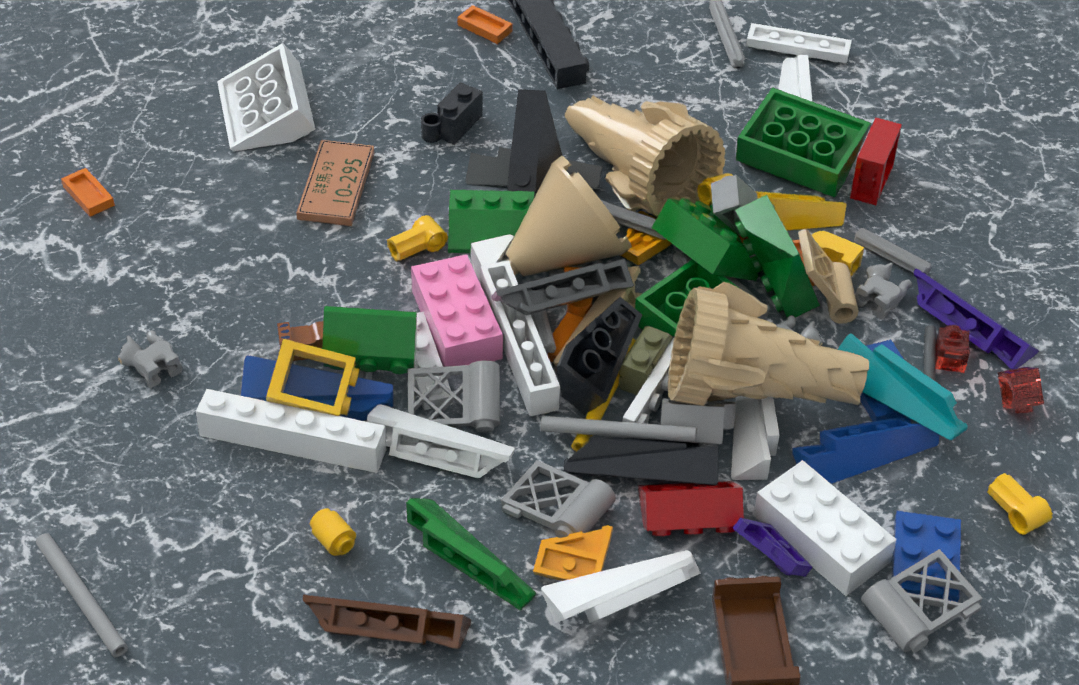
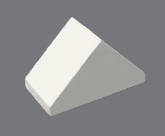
M508 234L471 243V265L479 281L480 266L509 259L506 252L514 238L513 235Z

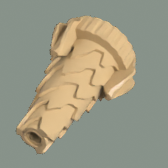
M593 95L591 99L578 101L573 106H569L566 110L565 118L571 128L585 140L589 148L597 156L613 165V172L607 173L605 179L612 186L614 193L626 209L631 211L643 209L658 217L668 198L675 200L685 198L695 204L696 201H700L697 195L698 185L706 178L723 174L725 148L723 147L724 142L722 138L719 137V133L712 127L689 116L687 107L684 104L646 101L641 106L642 112L637 109L632 112L614 103L610 105Z
M722 282L714 289L699 286L689 292L678 321L669 364L668 397L671 401L704 406L707 401L725 400L739 396L753 399H765L767 397L793 399V397L820 403H826V400L830 399L859 405L860 395L864 389L869 370V360L851 352L819 346L820 341L805 338L794 331L777 327L774 323L758 318L767 313V305L730 283Z

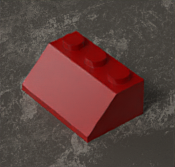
M718 481V485L696 483L638 485L643 527L647 531H652L653 536L671 535V530L684 529V534H702L703 528H716V532L719 533L735 532L733 526L740 518H744L743 487L733 481Z

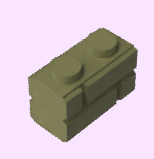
M645 326L623 360L619 370L618 387L621 390L637 395L669 346L673 336L653 327Z

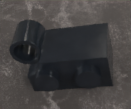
M460 82L437 105V113H426L421 117L422 139L429 143L443 140L455 145L483 116V91Z

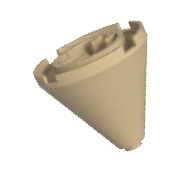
M563 156L551 164L506 252L514 275L520 272L524 277L623 255L632 248L626 236L618 239L616 234L621 227L579 172L569 174L566 171L571 164Z

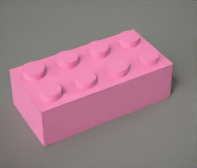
M467 254L411 266L412 292L420 312L425 314L443 367L470 365L473 362L482 360L496 361L503 359L502 331Z

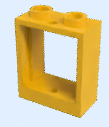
M283 339L266 395V401L336 416H347L352 399L347 397L349 386H356L360 369L355 368L356 358ZM294 355L344 368L334 406L283 393Z

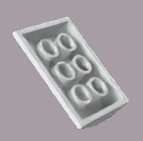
M283 43L217 81L229 146L233 152L291 143L315 130L300 63Z

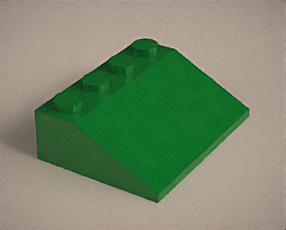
M772 87L737 138L736 161L835 198L848 177L871 127V123Z

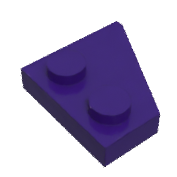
M740 518L733 526L737 533L773 560L776 567L784 574L805 577L813 568L771 524Z

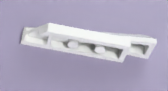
M381 404L377 405L367 417V422L385 425L386 446L390 447L389 455L475 478H480L499 464L509 461L515 450L514 447Z

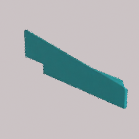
M850 333L846 336L837 350L851 352L869 360V370L863 393L948 440H953L967 430V424L958 419L953 410L957 402L950 391L884 345H879L872 352L853 334Z

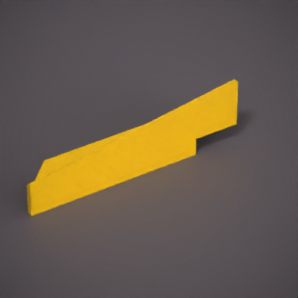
M755 191L758 199L765 195L768 196L786 230L834 227L844 224L847 205L844 202L825 201L823 197Z

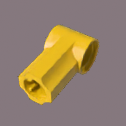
M425 215L418 218L411 229L387 239V247L394 260L399 261L425 249L429 252H436L442 249L448 240V235L431 216Z
M1003 473L996 477L994 482L989 485L987 493L1008 513L1012 527L1019 534H1028L1051 521L1052 510L1047 501L1041 496L1032 497L1010 475Z

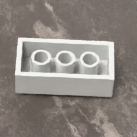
M803 460L757 492L754 517L762 523L771 524L817 572L845 596L891 563L897 539Z

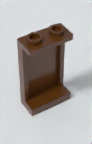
M758 576L756 578L728 577L714 581L712 603L726 685H799L800 683L799 667L793 665L780 598L781 578L779 576Z

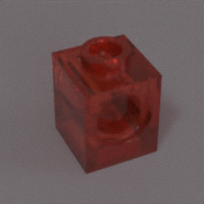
M1022 367L998 372L1003 408L1015 409V413L1020 414L1034 411L1033 406L1044 404L1039 368Z

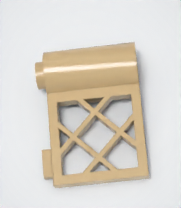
M806 228L799 231L798 235L806 274L826 297L831 320L836 323L851 322L858 316L859 310L848 266L841 262H832Z

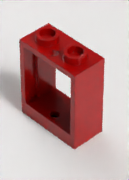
M875 117L857 157L850 199L877 205L894 166L902 124Z

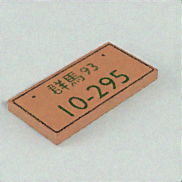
M321 140L296 212L297 220L352 226L375 153L374 146Z

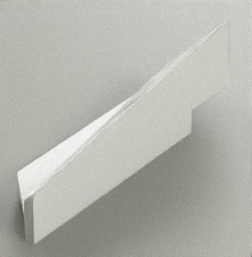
M808 55L786 58L783 61L778 89L812 101Z
M736 397L731 478L733 480H767L771 463L770 456H776L780 436L774 399L772 397L765 399Z
M685 550L545 585L541 588V592L555 623L585 611L591 623L701 573L692 553Z

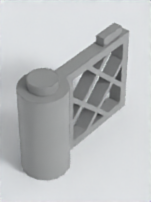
M482 360L462 366L408 369V413L415 415V411L425 402L435 411L428 420L450 427L472 426L476 428V431L482 433L494 431V427L500 425L499 364L494 361ZM462 374L463 383L454 393L443 384L451 375ZM428 376L435 383L422 394L415 388V377ZM441 387L450 397L438 408L428 398ZM462 392L463 401L458 397ZM415 394L420 397L416 402ZM455 400L463 407V418H449L443 412Z
M536 460L501 499V505L504 513L518 519L524 516L555 530L556 537L563 538L571 533L589 532L615 502L616 496L612 488L601 480L594 479L587 482ZM539 473L551 478V481L533 484L532 480ZM571 486L576 488L573 493L559 495L558 488ZM554 490V497L537 500V492ZM532 494L533 501L524 503L515 501L518 496ZM558 505V510L552 517L540 512V508Z
M939 549L891 579L876 582L863 594L861 601L904 652L912 651L916 653L929 642L927 637L931 633L960 615L965 620L980 611L981 606L979 604L982 601V597ZM938 562L946 571L945 579L926 576L927 568ZM906 580L921 583L920 595L907 593L900 584ZM925 584L944 587L943 599L924 596ZM949 588L962 590L969 599L963 603L949 601ZM923 604L942 607L941 616L931 622L923 613Z

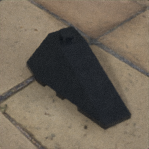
M518 89L507 191L534 192L535 197L551 164L562 156L546 91Z
M621 297L616 299L565 346L556 367L561 396L584 415L607 401L642 317L639 311Z

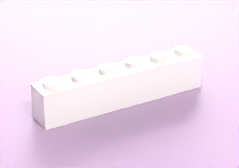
M509 261L480 266V285L502 331L503 350L529 416L558 411L560 385L531 314L524 315L500 301H493L491 298L497 290L518 285Z
M206 389L196 410L200 436L378 473L387 450L385 425Z

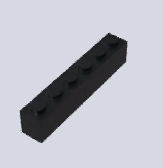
M507 0L556 89L585 84L586 72H589L588 59L581 54L578 42H574L570 28L563 23L562 15L559 11H556L553 0Z

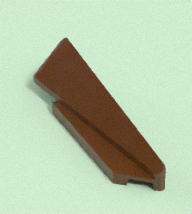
M303 595V601L316 615L323 630L333 634L423 645L426 644L427 640L460 650L471 625V619L461 614Z

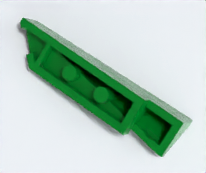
M410 498L406 502L407 522L423 532V546L520 611L535 597L536 592L435 501L431 499Z

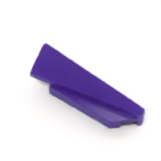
M917 268L914 270L919 295H917L918 305L983 351L990 353L992 350L1014 371L1038 354L1039 350L924 272Z

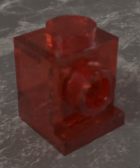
M948 325L945 328L939 327L936 339V369L965 373L970 354L969 331L962 330L957 325ZM944 355H959V359L945 358Z

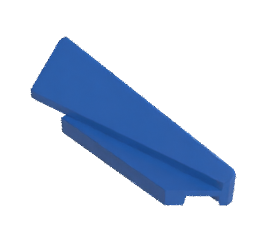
M247 355L244 360L241 396L266 401V395L277 361ZM292 364L283 393L334 406L343 374ZM358 377L356 386H349L347 397L352 398L347 416L341 415V417L364 421L377 405L381 404L392 407L394 404L393 385Z
M896 417L820 431V445L792 448V454L796 464L803 460L832 484L935 447L939 444V434L919 423L912 424V420L908 417Z

